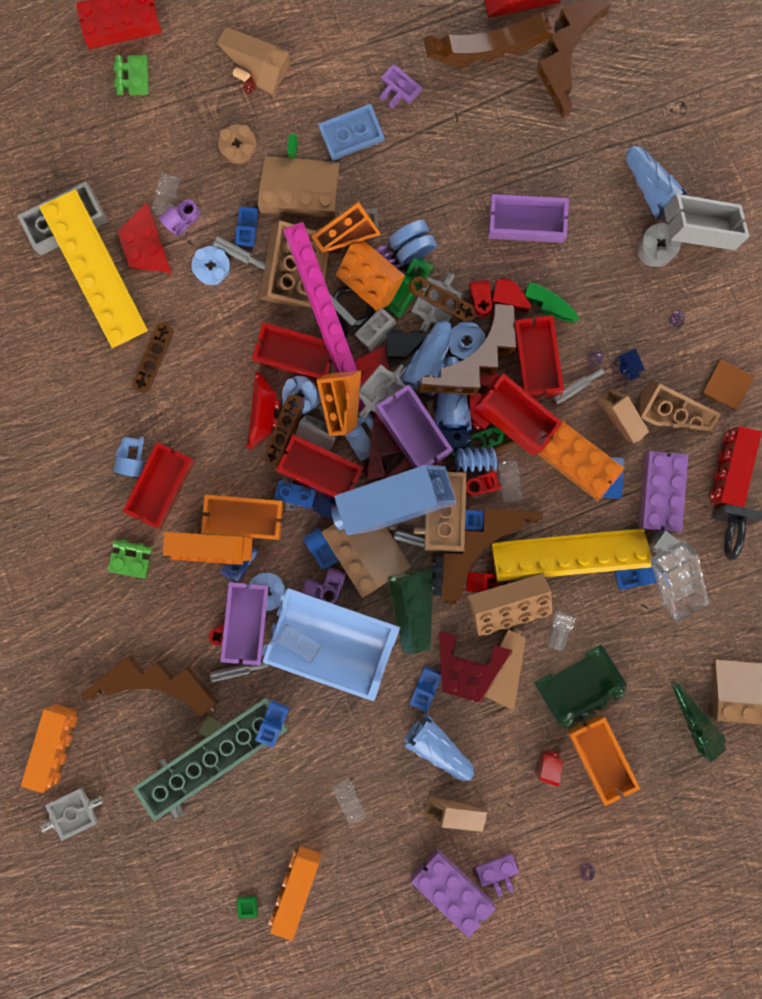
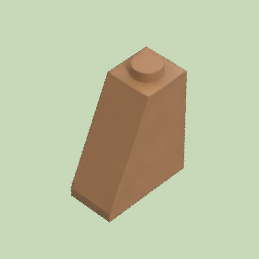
M610 388L596 399L597 403L626 440L632 443L639 442L649 433L627 395Z
M428 796L425 816L442 828L483 832L486 823L487 812L477 806Z

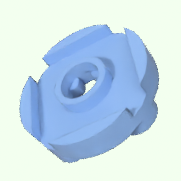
M207 246L195 252V256L192 259V271L202 283L217 285L229 275L230 261L222 249ZM210 261L216 264V267H213L212 270L206 267Z
M473 322L459 323L452 329L448 344L451 355L460 360L468 358L484 343L486 339L484 332ZM465 336H467L472 341V344L464 346L461 340H464Z
M296 376L288 379L282 391L283 406L287 397L297 395L302 390V393L305 395L303 398L305 405L302 414H308L319 403L320 394L318 387L309 377ZM292 401L294 407H297L296 401Z
M261 573L250 581L247 589H250L251 584L270 587L272 594L267 596L266 611H271L283 603V601H280L285 585L279 576L273 573Z

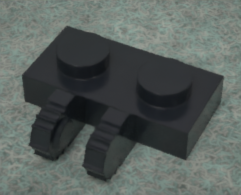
M435 557V560H431V572H434V580L430 579V591H433V595L442 596L443 557Z

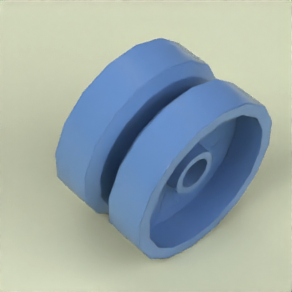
M418 220L402 227L388 239L392 250L398 251L396 258L400 265L411 264L414 258L418 256L423 258L437 247L438 244L434 237L427 235L429 227L424 220Z

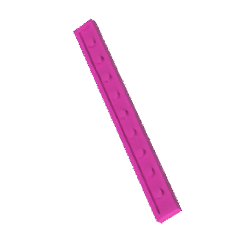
M301 222L283 229L336 373L357 371L304 223ZM359 398L358 412L362 411L366 406L361 398Z

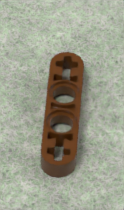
M415 277L409 281L408 289L410 293L462 322H469L475 318L476 310L472 305L422 277ZM420 282V287L425 289L428 286L429 288L426 291L422 289L416 291L414 283ZM431 290L438 292L439 296L436 301L430 298ZM448 299H452L455 303L452 310L446 307ZM458 309H461V310H467V309H468V313L470 314V316L464 317V316H465V313H463L462 311H457V310H458Z
M162 322L156 326L135 374L133 387L140 393H146L151 389L172 340L174 331L168 323ZM165 327H167L166 330L169 333L168 335H163L162 340L165 341V343L163 344L161 341L156 340V338L158 337L159 339H161L162 333L160 332V330H164ZM155 344L162 346V351L159 354L152 352V347ZM151 361L155 366L152 371L148 372L145 370V364ZM144 372L146 375H149L150 378L141 375V373ZM145 377L144 382L146 383V386H142L140 389V385H138V382L143 381Z
M290 395L285 400L264 456L265 461L269 465H278L283 454H286L284 451L295 432L304 409L305 402L301 396ZM292 401H296L298 406L294 407ZM287 416L292 419V424L289 427L284 424V419ZM279 434H283L285 437V442L282 445L277 441ZM275 453L277 460H273L271 455Z

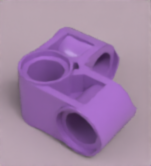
M188 199L182 201L176 208L173 205L170 206L158 219L175 236H179L200 217V209L192 200ZM189 207H194L192 213L186 214Z
M328 567L323 585L305 579L301 593L326 601L324 598L325 592L332 591L335 597L330 603L334 604L338 600L347 573Z

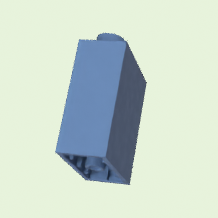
M423 465L334 496L337 506L332 507V518L339 530L345 529L346 535L361 534L455 505L457 502L445 466Z

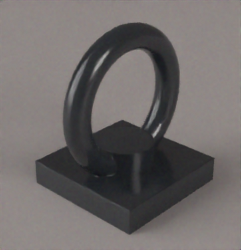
M345 285L338 288L330 297L347 340L354 327L363 326L373 316L374 308L365 301L367 305L365 315L362 318L354 319L338 303L341 295L355 293Z
M727 504L713 511L712 519L728 522L724 539V554L729 561L736 560L740 555L745 542L746 525L751 526L761 521L762 511ZM738 528L736 543L732 551L733 535L735 529Z

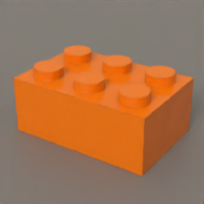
M364 240L349 246L336 273V276L376 311L390 305L405 278L402 272Z

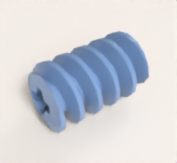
M474 447L472 451L470 448H465V450L458 448L455 455L456 471L459 472V468L462 467L463 472H466L467 467H470L471 472H474L475 466H477L479 472H481L482 466H485L486 471H489L490 466L496 471L497 457L494 448L488 447L486 450L485 447L480 449Z

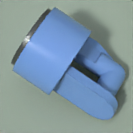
M140 436V439L122 438L116 452L113 469L115 475L139 478L145 461L140 460L144 437ZM129 446L138 448L136 459L128 458Z

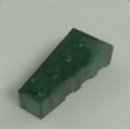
M419 568L388 577L397 625L400 627L399 635L402 650L405 653L417 654L431 649V580L433 572H431L430 568Z

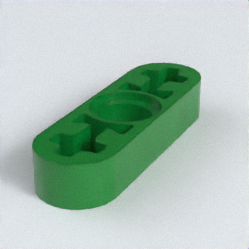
M491 428L456 441L451 445L453 449L451 455L455 458L456 453H454L456 445H459V447L466 446L465 441H468V447L472 451L471 441L474 438H479L482 441L481 447L486 449L496 446L502 442L503 432L499 428ZM491 432L499 434L497 442H495L494 439H491L487 441L489 445L486 446L485 439L482 435L485 434V437L488 438L492 435Z

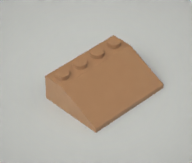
M265 156L258 199L260 212L335 218L340 162Z
M279 220L271 226L259 299L277 304L312 309L283 229L294 224ZM305 228L325 281L329 251L322 253L311 237L316 231Z
M333 524L322 531L323 536L362 598L411 568V565L387 527L368 533L346 535L345 529L339 530Z
M714 659L711 718L717 721L762 724V663Z

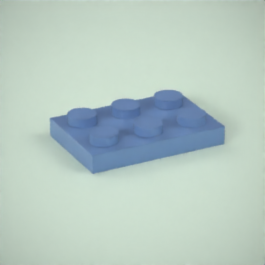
M371 104L318 124L332 161L385 141Z

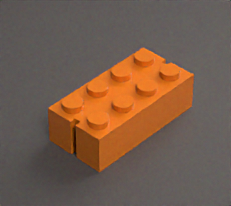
M565 422L561 424L556 433L550 438L551 440L544 450L538 454V456L598 502L624 470V467Z
M205 495L203 512L210 513V517H202L201 533L281 540L282 523L279 522V519H283L284 502Z
M164 532L163 555L170 556V560L243 565V561H251L252 538Z
M57 704L43 709L20 787L44 793L59 783L61 778L60 767L64 765L67 754H65L66 747H69L72 741V735L70 734L78 721L76 716L77 710Z
M602 714L585 721L586 726L581 723L566 731L604 806L621 799L620 795L616 792L618 789L624 797L640 790L635 776L606 718Z
M299 846L298 852H293L288 866L291 870L287 869L282 887L285 889H280L268 924L272 926L271 934L293 941L319 866L321 853Z

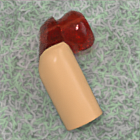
M236 67L233 71V76L243 80L245 83L243 90L247 94H251L256 88L255 82L250 73Z

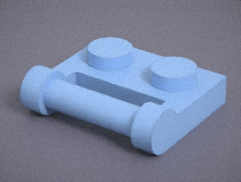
M371 412L365 419L362 416L359 417L357 428L345 435L361 462L370 456L371 441L361 424L366 422L372 432L373 415Z

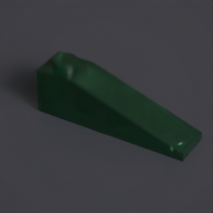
M675 681L670 682L699 755L710 762L714 761L726 751L724 745L726 739L723 733L718 731L679 683Z

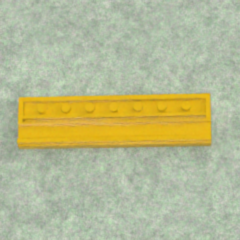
M77 189L39 206L111 347L114 348L146 333L148 329Z
M644 529L492 543L497 582L520 580L542 573L544 577L649 568L653 567L654 563Z

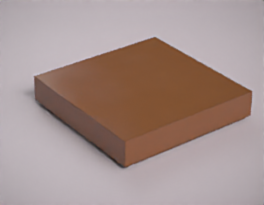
M720 359L702 394L736 411L755 376Z

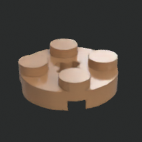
M235 124L220 132L218 145L224 158L234 164H242L251 159V156L256 151L257 142L248 126ZM236 140L243 142V144H240V148H236L233 145Z

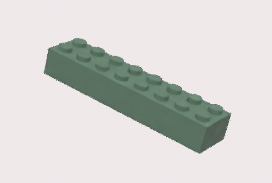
M267 696L132 788L154 822L266 746L255 741L271 702ZM283 723L278 737L288 730L285 723Z

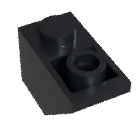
M394 330L391 333H387V360H406L422 344L426 333H422L419 330H413L410 333Z

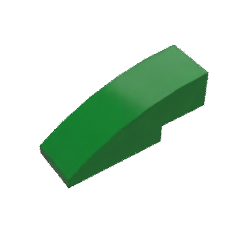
M420 256L414 258L390 305L385 308L400 318L416 297L408 289L409 281L415 277H422L427 280L434 266ZM420 282L414 283L416 291L422 288L419 286Z
M529 282L525 297L529 303L541 306L540 314L546 316L553 315L556 319L573 324L578 321L579 316L562 298L540 285Z

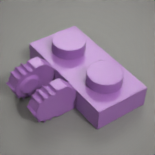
M395 64L381 77V81L388 87L383 91L380 99L386 100L392 90L396 93L388 105L391 108H394L401 98L410 105L422 91V87Z
M512 853L475 866L482 886L493 883L498 897L503 896L501 887L497 882L505 879L508 891L510 893L514 891L509 877L518 874L519 871Z

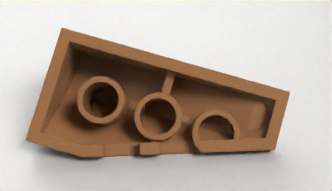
M225 27L217 41V45L240 69L250 73L251 76L249 78L258 88L274 95L291 65L288 52L273 44Z
M649 379L640 397L639 415L641 419L656 426L663 425L675 428L683 427L712 431L721 415L652 379Z

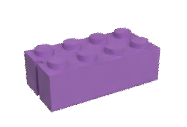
M492 194L489 208L488 239L563 243L567 237L568 219L566 218L568 216L569 198Z
M410 385L396 392L393 398L390 396L376 405L375 412L413 469L423 465L436 464L453 451Z
M655 451L644 453L638 529L682 532L688 466L687 454H667Z
M229 582L221 662L239 663V659H243L242 664L261 665L269 586L251 584L250 589H247V584Z
M436 848L425 859L428 869L426 870L425 865L422 863L411 874V883L469 938L481 925L480 919L484 922L495 910L494 902L444 853Z

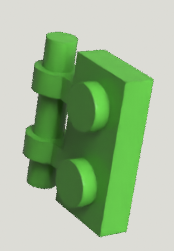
M116 55L115 62L113 63V70L116 75V79H114L116 94L123 95L124 88H129L130 95H149L147 55L128 56V63H123V57ZM123 72H128L127 80L123 79Z
M124 539L121 541L114 540L113 547L120 548L119 554L111 553L108 572L147 579L150 560L143 559L144 553H152V547L145 546L144 543H130ZM127 550L136 551V557L128 556Z

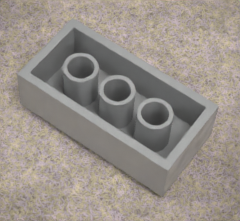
M86 181L17 215L34 250L41 256L58 248L59 245L39 206L77 189L95 227L97 228L108 222L92 188Z

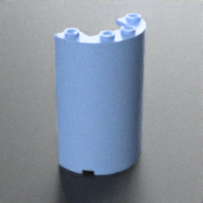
M290 588L284 589L280 601H283V603L279 606L276 615L279 616V620L273 624L270 634H273L272 640L268 645L265 644L262 651V656H264L263 663L375 701L381 678L400 627Z

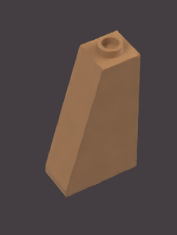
M513 627L511 630H505L498 645L499 647L513 650L485 696L511 710L515 707L526 638L522 636L523 632Z

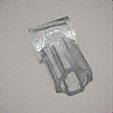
M558 610L555 611L547 647L564 652L569 632L574 627L575 615Z

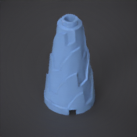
M632 146L627 150L626 162L634 174L636 182L644 194L643 197L655 218L665 216L664 207L676 194L688 196L685 188H682L659 162L656 163L645 149L643 150L640 146Z
M444 320L436 322L430 333L426 335L419 350L415 352L409 365L406 366L407 370L400 377L405 386L410 385L411 388L418 390V383L421 377L432 375L437 378L440 369L444 367L443 362L449 348L448 344L452 334L449 322ZM418 392L430 397L435 395V393Z
M448 357L443 364L444 367H448L461 361H458L457 357ZM438 394L433 421L441 433H461V428H465V432L471 430V413L468 409L467 395Z
M428 714L422 716L425 721L421 723L418 720L411 727L404 738L407 743L403 742V745L435 766L445 770L462 782L470 781L475 774L473 764L433 721V718Z

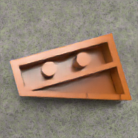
M358 200L313 233L311 237L321 252L324 253L379 236L381 232Z
M361 370L329 373L316 380L329 436L346 435L357 428Z

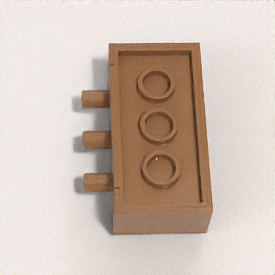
M447 472L457 504L425 514V527H414V534L425 535L424 551H464L466 473Z
M543 573L468 596L471 617L478 636L488 635L501 629H508L511 626L514 627L517 624L527 623L552 614L551 590Z

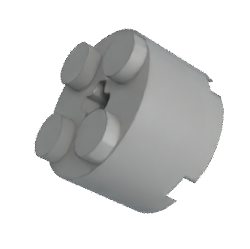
M666 223L651 226L638 242V256L647 266L662 267L667 265L677 255L682 242L670 239Z

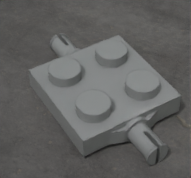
M448 272L443 282L428 277V281L461 299L462 293L450 286L455 277L454 274L451 275ZM431 290L429 294L432 300L436 301L439 295L436 290ZM420 298L417 299L412 309V313L424 320L419 329L423 333H427L430 324H436V322L441 320L449 322L452 317ZM448 299L446 307L452 310L455 303L452 299Z
M380 364L360 387L359 398L366 405L359 413L363 419L371 411L375 412L377 404L390 396L393 398L396 392L406 387L400 379L407 370L402 364L394 373L388 371Z
M83 787L45 805L49 813V821L40 824V829L43 828L41 831L45 832L53 828L57 831L61 841L98 823L94 807L103 804V799L99 796L90 801Z

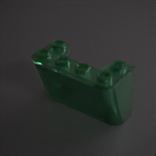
M602 644L585 653L584 659L552 676L550 673L534 682L559 729L564 728V730L574 726V721L578 719L585 720L592 715L590 712L595 709L600 711L606 708L609 701L613 699L615 701L620 700L625 696L624 693L627 689V683Z

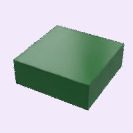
M289 134L287 155L288 158L296 159L298 139L296 134Z
M257 896L237 897L238 919L258 917Z

